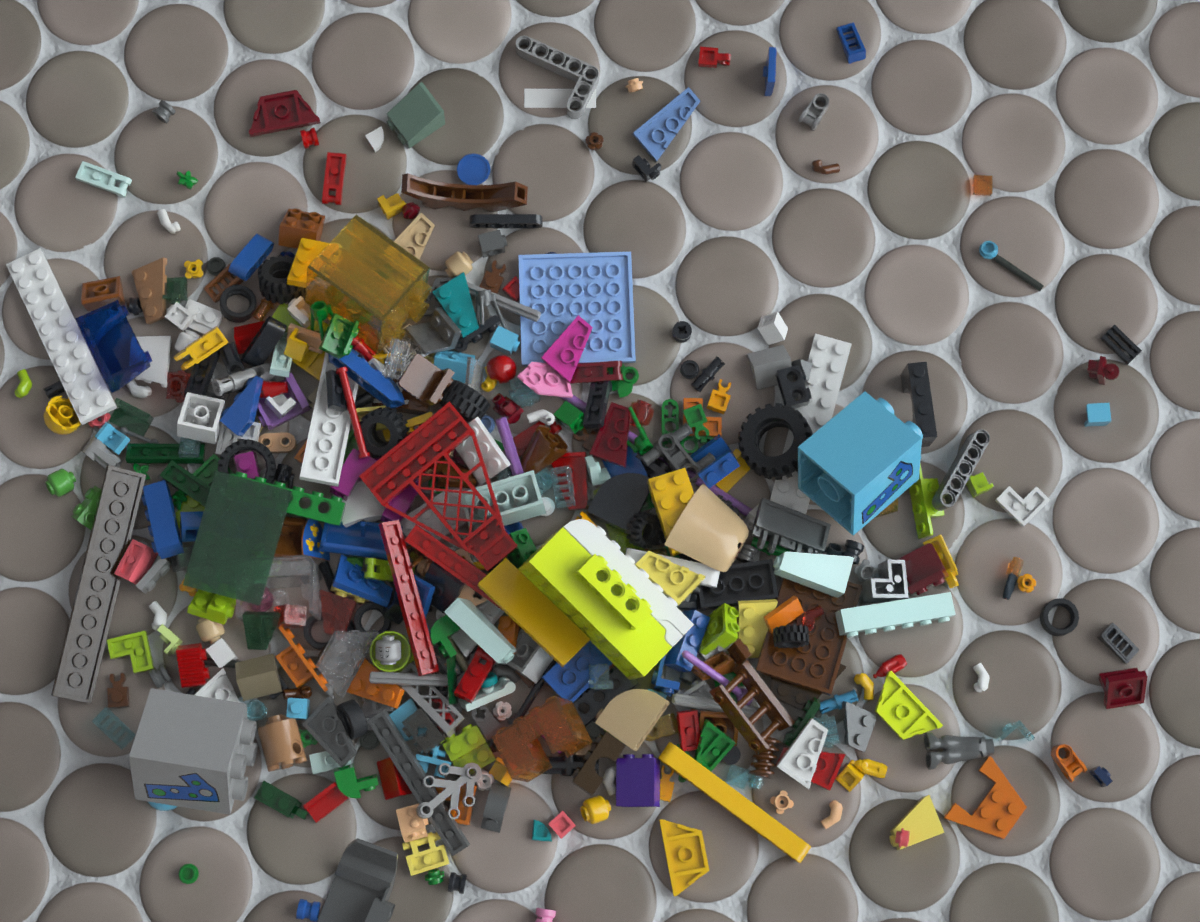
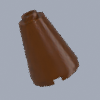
M539 425L536 428L520 459L524 473L534 470L536 475L568 451L566 450L568 446L561 436L557 433L553 435L549 432L551 428L545 425Z

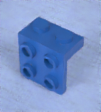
M664 656L656 664L658 665V670H654L651 684L654 685V690L661 691V693L672 697L673 694L678 693L680 682L661 678L665 661Z

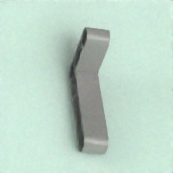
M525 35L518 37L516 40V53L519 57L576 82L567 101L566 111L571 119L580 118L598 85V69ZM527 45L528 48L521 49L520 46ZM539 52H543L545 55L540 57L536 54ZM557 59L562 61L560 64L553 63ZM576 67L578 70L573 72L570 68ZM591 74L594 75L595 78L588 79L586 76ZM580 90H585L587 94L581 95L578 92ZM572 106L579 107V109L576 111L571 110L570 108Z

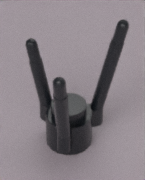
M278 464L274 481L286 483L289 480L288 488L293 489V479L295 476L292 474L293 468L285 464ZM270 488L263 492L262 497H266ZM288 493V503H289V502L291 501V495Z

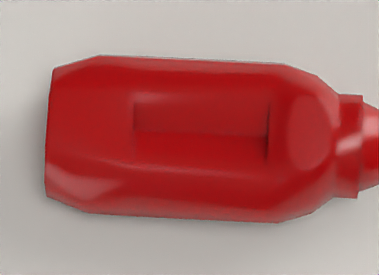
M898 654L883 662L876 674H873V678L884 677L889 671L895 674L905 668L907 662L904 656Z

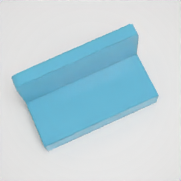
M451 350L436 353L434 359L435 366L441 370L451 369L455 372L452 376L453 380L469 384L475 355L458 353Z

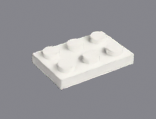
M479 417L469 422V426L476 434L489 478H492L511 464ZM471 436L455 448L470 470L480 462ZM482 467L472 473L480 485L486 482Z

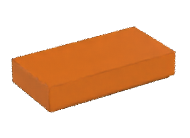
M792 596L763 618L769 631L773 634V629L786 626L804 613L798 598Z

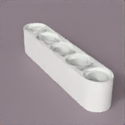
M630 548L626 550V554L635 561L634 565L647 553L646 551ZM660 555L681 567L684 566L692 572L706 576L699 585L717 588L720 571L703 563Z

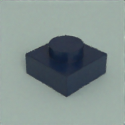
M1097 766L1089 772L1101 787H1106L1113 782L1110 778V773L1104 767Z

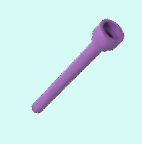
M685 650L682 652L683 658L724 687L730 682L689 651ZM736 686L731 692L736 695L739 701L748 690L746 688L740 689ZM752 698L746 705L748 706L754 698Z

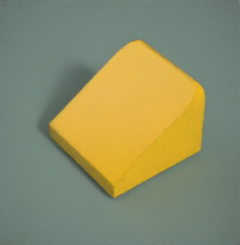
M849 762L835 779L850 792L862 780L865 774Z

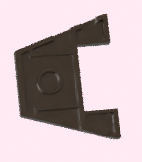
M840 664L836 679L846 669L845 665ZM771 677L770 690L778 700L803 712V707L808 700L811 701L813 697L818 699L822 695V693Z

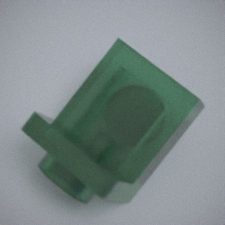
M167 278V294L162 295V299L169 301V304H175L176 302L180 304V301H187V278Z

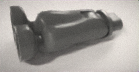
M925 732L924 734L926 750L943 749V752L932 751L926 753L928 770L935 769L940 762L953 764L966 760L986 758V755H994L993 739L943 735L941 738H937L931 732Z

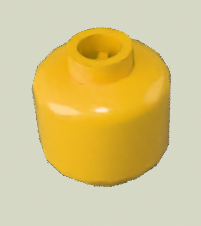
M600 795L585 799L580 807L581 815L584 821H588L590 824L607 820L609 811H611L610 802Z

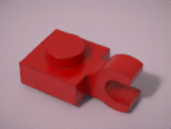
M700 47L698 67L717 68V63L730 66L731 54L718 53V48Z

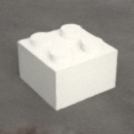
M187 392L177 422V436L216 444L222 423L219 420L222 418L221 415L225 410V400Z

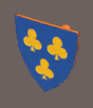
M308 519L304 525L301 536L302 555L330 561L328 552H319L323 529L317 520Z

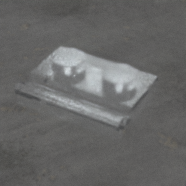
M392 338L382 375L396 380L401 378L410 350V343Z

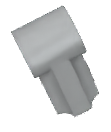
M95 436L82 450L85 455L94 462L97 461L105 469L107 465L119 468L122 460L108 450V447Z

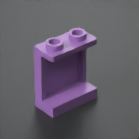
M289 373V377H285L284 380L280 381L287 382L288 393H284L287 399L291 397L296 402L294 408L285 416L279 419L264 403L266 399L259 398L257 409L260 416H258V419L263 427L267 426L269 431L310 410L309 404L292 373Z

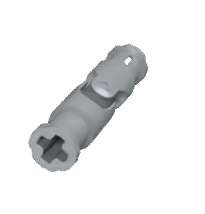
M265 363L245 371L230 374L227 378L221 380L215 379L212 381V386L215 394L222 396L225 392H234L245 388L248 380L256 375L263 378V381L271 380L277 375L269 374L271 364Z

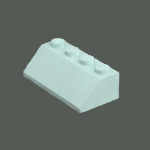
M534 470L491 483L504 526L546 514ZM487 484L476 487L487 503L492 506L493 502ZM462 493V505L472 506L473 494ZM476 496L475 506L485 507L484 504L480 501V499ZM463 507L466 519H470L471 508ZM474 508L473 520L484 521L485 509ZM489 510L487 520L493 516ZM473 522L472 532L483 523Z

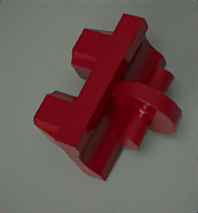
M1100 356L1099 361L1089 360L1087 372L1089 373V378L1098 379L1100 385H1105V378L1114 380L1120 374L1119 367L1113 363L1107 364L1106 357Z
M500 393L491 400L495 405L492 409L499 416L506 417L509 424L518 422L521 414L524 412L514 401Z

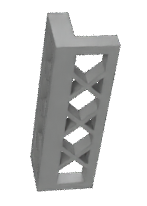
M412 663L400 672L408 673L412 669L418 674L417 668ZM399 685L449 738L455 733L453 729L465 719L452 704L449 705V701L434 686H428L429 695H420L418 693L419 685H416V690L411 685ZM432 699H441L443 701V708L433 709ZM445 713H455L458 718L449 725L445 721Z

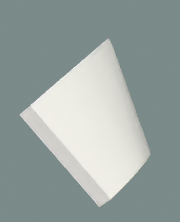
M171 336L132 337L130 357L131 378L143 380L150 384L157 382L164 388L168 387Z
M363 481L357 483L347 501L342 500V502L346 503L342 523L345 527H349L361 520L375 522L381 519L386 507L381 505Z

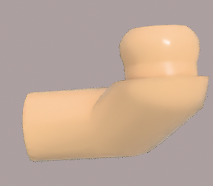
M836 800L831 801L829 804L831 809L830 816L821 821L825 829L841 819L843 807Z

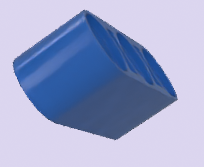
M257 233L232 261L229 272L247 281L270 255L274 242Z

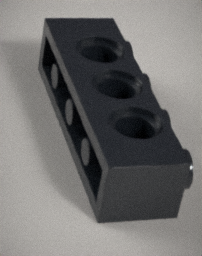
M614 666L609 671L611 674L607 678L603 676L594 683L595 687L590 691L587 688L579 696L580 699L573 702L570 706L566 704L563 707L565 711L562 712V715L577 733L595 719L597 713L602 708L605 709L613 698L634 688L639 683L637 679L629 680ZM613 679L618 680L620 683V687L616 690L609 687V682ZM596 692H602L605 699L597 702L594 700L593 695ZM579 705H588L589 712L581 714L578 711Z

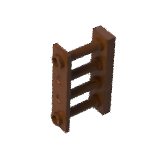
M746 660L737 664L732 669L736 676L725 687L721 684L712 688L709 693L747 741L749 747L758 754L770 748L765 740L776 729L778 731L790 727L794 721L749 661ZM742 682L748 692L736 703L729 693ZM754 698L760 707L747 718L741 709ZM766 714L772 723L759 734L753 725Z

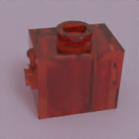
M184 370L168 372L166 399H174L176 403L184 402L186 397L184 391L191 374L184 372Z
M284 604L274 607L273 627L282 626L283 628L295 629L306 626L307 606Z

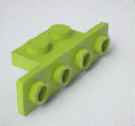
M921 464L919 480L909 487L919 539L933 535L932 517H942L945 515L944 510L938 511L932 505V499L939 488L938 478L923 479Z

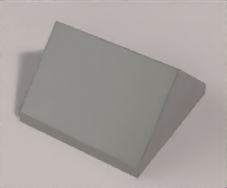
M784 345L747 354L757 390L778 385L775 376L777 370L792 367L791 358ZM793 375L787 376L790 382L794 381Z

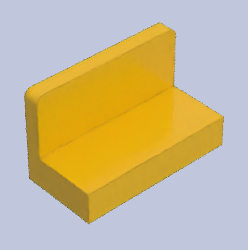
M737 448L733 451V454L740 466L715 484L726 493L750 470V467L741 457V452Z

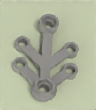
M448 763L439 765L438 772L440 775H460L461 777L456 781L435 779L431 775L424 777L422 781L424 787H441L446 789L430 802L419 804L416 809L417 815L422 819L431 817L433 809L451 795L447 816L451 820L457 819L460 816L458 809L460 787L465 783L466 796L463 797L462 803L466 807L473 806L475 804V797L473 796L474 784L480 779L482 774L481 768L476 763H468L463 768L450 766ZM442 766H446L448 768V771L446 773H443L441 771ZM470 769L475 771L474 776L469 775ZM427 778L432 780L431 785L426 784ZM467 797H470L472 799V803L470 805L466 803ZM424 806L429 808L428 814L423 813L422 809ZM451 810L457 812L456 817L450 815Z

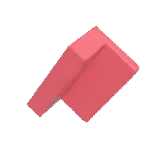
M132 539L114 574L136 585L150 570L158 553H154L153 549Z

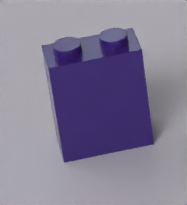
M624 754L623 758H617V807H660V760L654 758V754H642V758H635L633 754Z

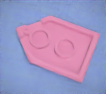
M531 362L517 376L538 395L573 397L570 383L546 363Z

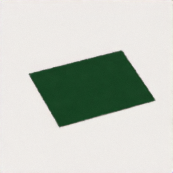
M455 658L446 659L449 705L458 703V697L454 695V691L457 688Z

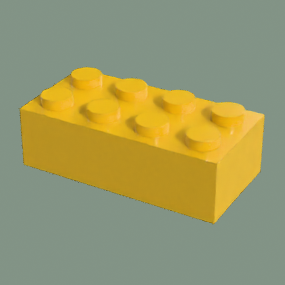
M686 468L650 478L647 482L666 540L694 495ZM668 547L671 557L682 554Z

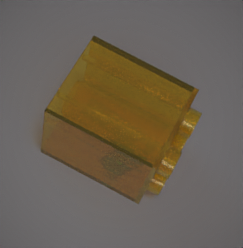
M356 214L308 266L305 302L311 306L316 301H324L326 305H331L334 314L336 313L351 322L359 321L357 336L359 338L362 337L365 340L364 342L378 355L386 345L394 349L401 342L406 333V330L402 327L409 319L417 323L426 313L429 304L425 300L432 290V286L428 284L430 267ZM328 313L327 319L331 320V316Z

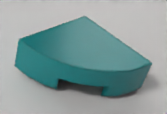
M537 820L533 821L532 840L552 842L551 833L545 824Z

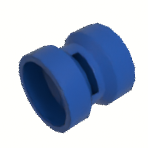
M300 899L296 919L303 920L307 918L312 922H317L320 902L314 901L310 903L307 900Z

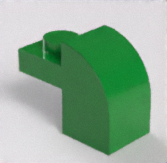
M447 614L434 623L429 634L433 647L438 644L440 646L438 650L442 657L449 659L454 658L457 652L448 638L458 633L460 627Z
M354 763L334 768L337 786L347 797L361 798L360 790L370 791L379 785L377 774L357 779Z

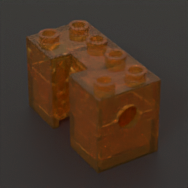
M557 696L549 697L545 700V704L529 710V714L516 718L513 724L499 729L497 734L492 737L511 779L530 782L552 768L538 739L541 735H544L553 754L562 751L565 752L567 757L592 743L571 700Z

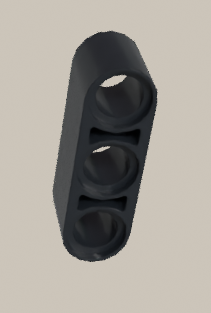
M269 316L245 350L241 361L252 367L264 364L283 336L287 325Z

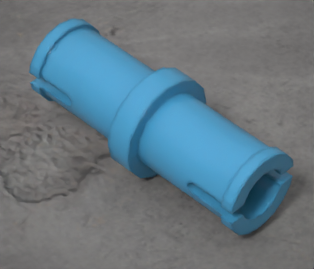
M853 689L841 695L835 694L833 698L820 702L819 710L823 715L837 708L839 710L843 709V701L853 703L859 700Z

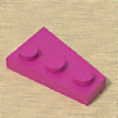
M578 315L544 353L541 359L570 383L593 327Z

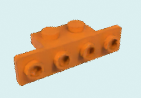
M282 625L278 628L290 643V646L275 656L298 689L312 678H315L326 692L328 690L325 686L328 683L321 673L317 675L314 670L317 668L311 658L307 660L303 654L306 651L300 643H294L292 639L295 636L290 629H284Z

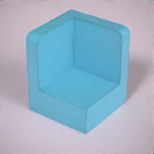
M1110 403L1086 405L1087 420L1084 422L1085 427L1106 426L1111 422Z

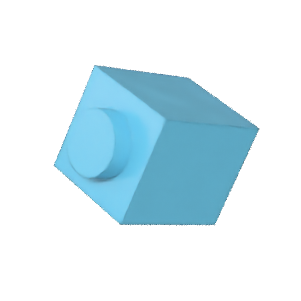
M498 326L490 340V347L511 356L513 351L517 352L521 342H519L518 334Z
M288 698L286 717L306 721L309 718L310 700Z

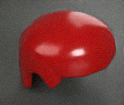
M506 355L493 357L487 363L489 378L499 381V384L512 382L516 376V364Z

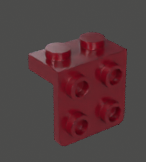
M931 543L899 558V560H905L910 594H917L919 596L927 592L928 587L932 585L937 587L945 582V578L949 577L937 551Z

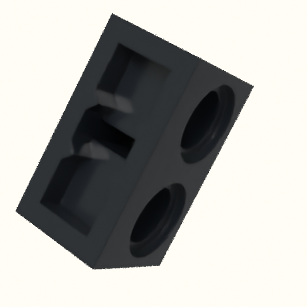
M800 365L777 370L775 376L784 407L789 405L794 409L808 405L809 399H811V392L805 386L806 375L804 370L800 369ZM794 375L797 381L790 382L787 376ZM799 393L802 399L795 400L792 394Z

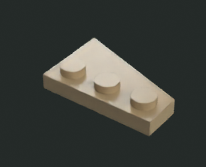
M420 213L383 252V255L410 280L435 225Z

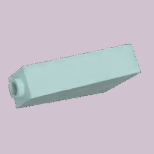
M784 552L775 558L773 567H775L774 574L838 598L845 593L854 558L849 556Z
M457 598L444 611L497 663L507 664L514 658V653L517 649L470 600Z

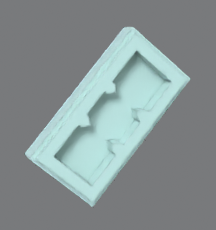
M327 751L309 755L313 775L332 771L334 768L340 767Z

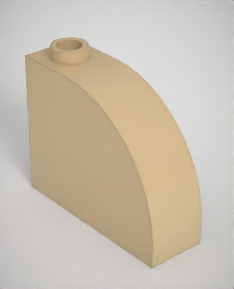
M628 690L613 698L605 709L602 708L596 715L597 720L595 723L637 752L670 702L649 690Z

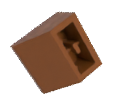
M288 209L279 226L278 245L298 249L301 238L320 241L325 215H320L317 212H304L300 209Z

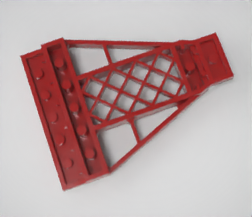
M450 401L359 475L382 506L474 555L487 571L518 547L506 532L476 434ZM471 436L480 462L467 473H463L450 458L449 454ZM437 463L448 464L447 475L436 474ZM434 466L433 474H426ZM451 466L461 477L450 476ZM480 467H482L492 498V506L487 503L469 481V476ZM422 476L433 477L432 488L421 487ZM436 477L447 478L446 489L435 488ZM449 479H460L459 490H449ZM463 480L473 492L462 491ZM409 486H413L426 502V507L414 517H410L389 505L395 497ZM422 490L431 491L430 500L427 498V496L423 493ZM434 491L445 492L444 503L433 502ZM448 492L459 493L458 504L447 503ZM462 493L473 494L472 506L461 505ZM476 496L480 499V501L484 504L485 507L475 506ZM434 505L444 506L443 516ZM447 506L458 507L457 518L446 517ZM461 507L471 508L470 519L460 518ZM474 508L485 509L484 521L473 520ZM431 509L454 537L449 538L417 521V519ZM489 510L493 516L487 520ZM446 520L456 521L455 530ZM459 521L470 522L469 533L458 532ZM473 522L483 523L472 532ZM459 535H465L467 537L464 540H462L459 537Z

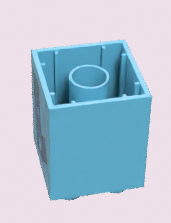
M864 391L798 446V489L854 536L919 480L923 434L915 423L911 421L903 423L894 415L892 406L885 399L878 398L875 400Z

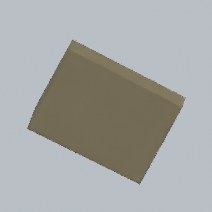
M274 653L235 663L236 681L243 701L282 692Z

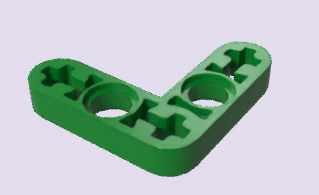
M673 399L665 400L661 407V436L669 433L665 429V424L668 422L675 424L676 429L672 433L679 429V406ZM668 404L675 408L672 410V417H676V419H664V416L668 417V410L665 409ZM687 436L680 441V444L685 449L684 443L686 441L694 442L695 448L693 450L685 449L691 455L697 451L698 441H701L700 445H705L713 437L699 436L700 439L697 440L695 436ZM667 441L662 442V446L664 448H669L665 446L668 444Z

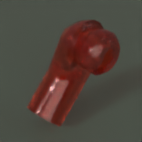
M819 605L806 611L803 614L802 626H807L809 631L813 630L815 618L824 614L823 608Z

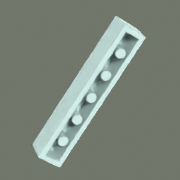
M951 592L840 609L835 612L839 634L846 635L847 638L858 636L859 632H865V635L877 633V629H883L884 632L895 630L896 626H902V629L914 627L913 624L920 623V626L932 624L931 621L938 620V623L948 622L950 617L956 615Z

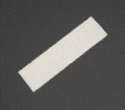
M524 89V108H566L573 89ZM596 89L586 108H596ZM580 90L578 92L581 95L587 94L585 90Z

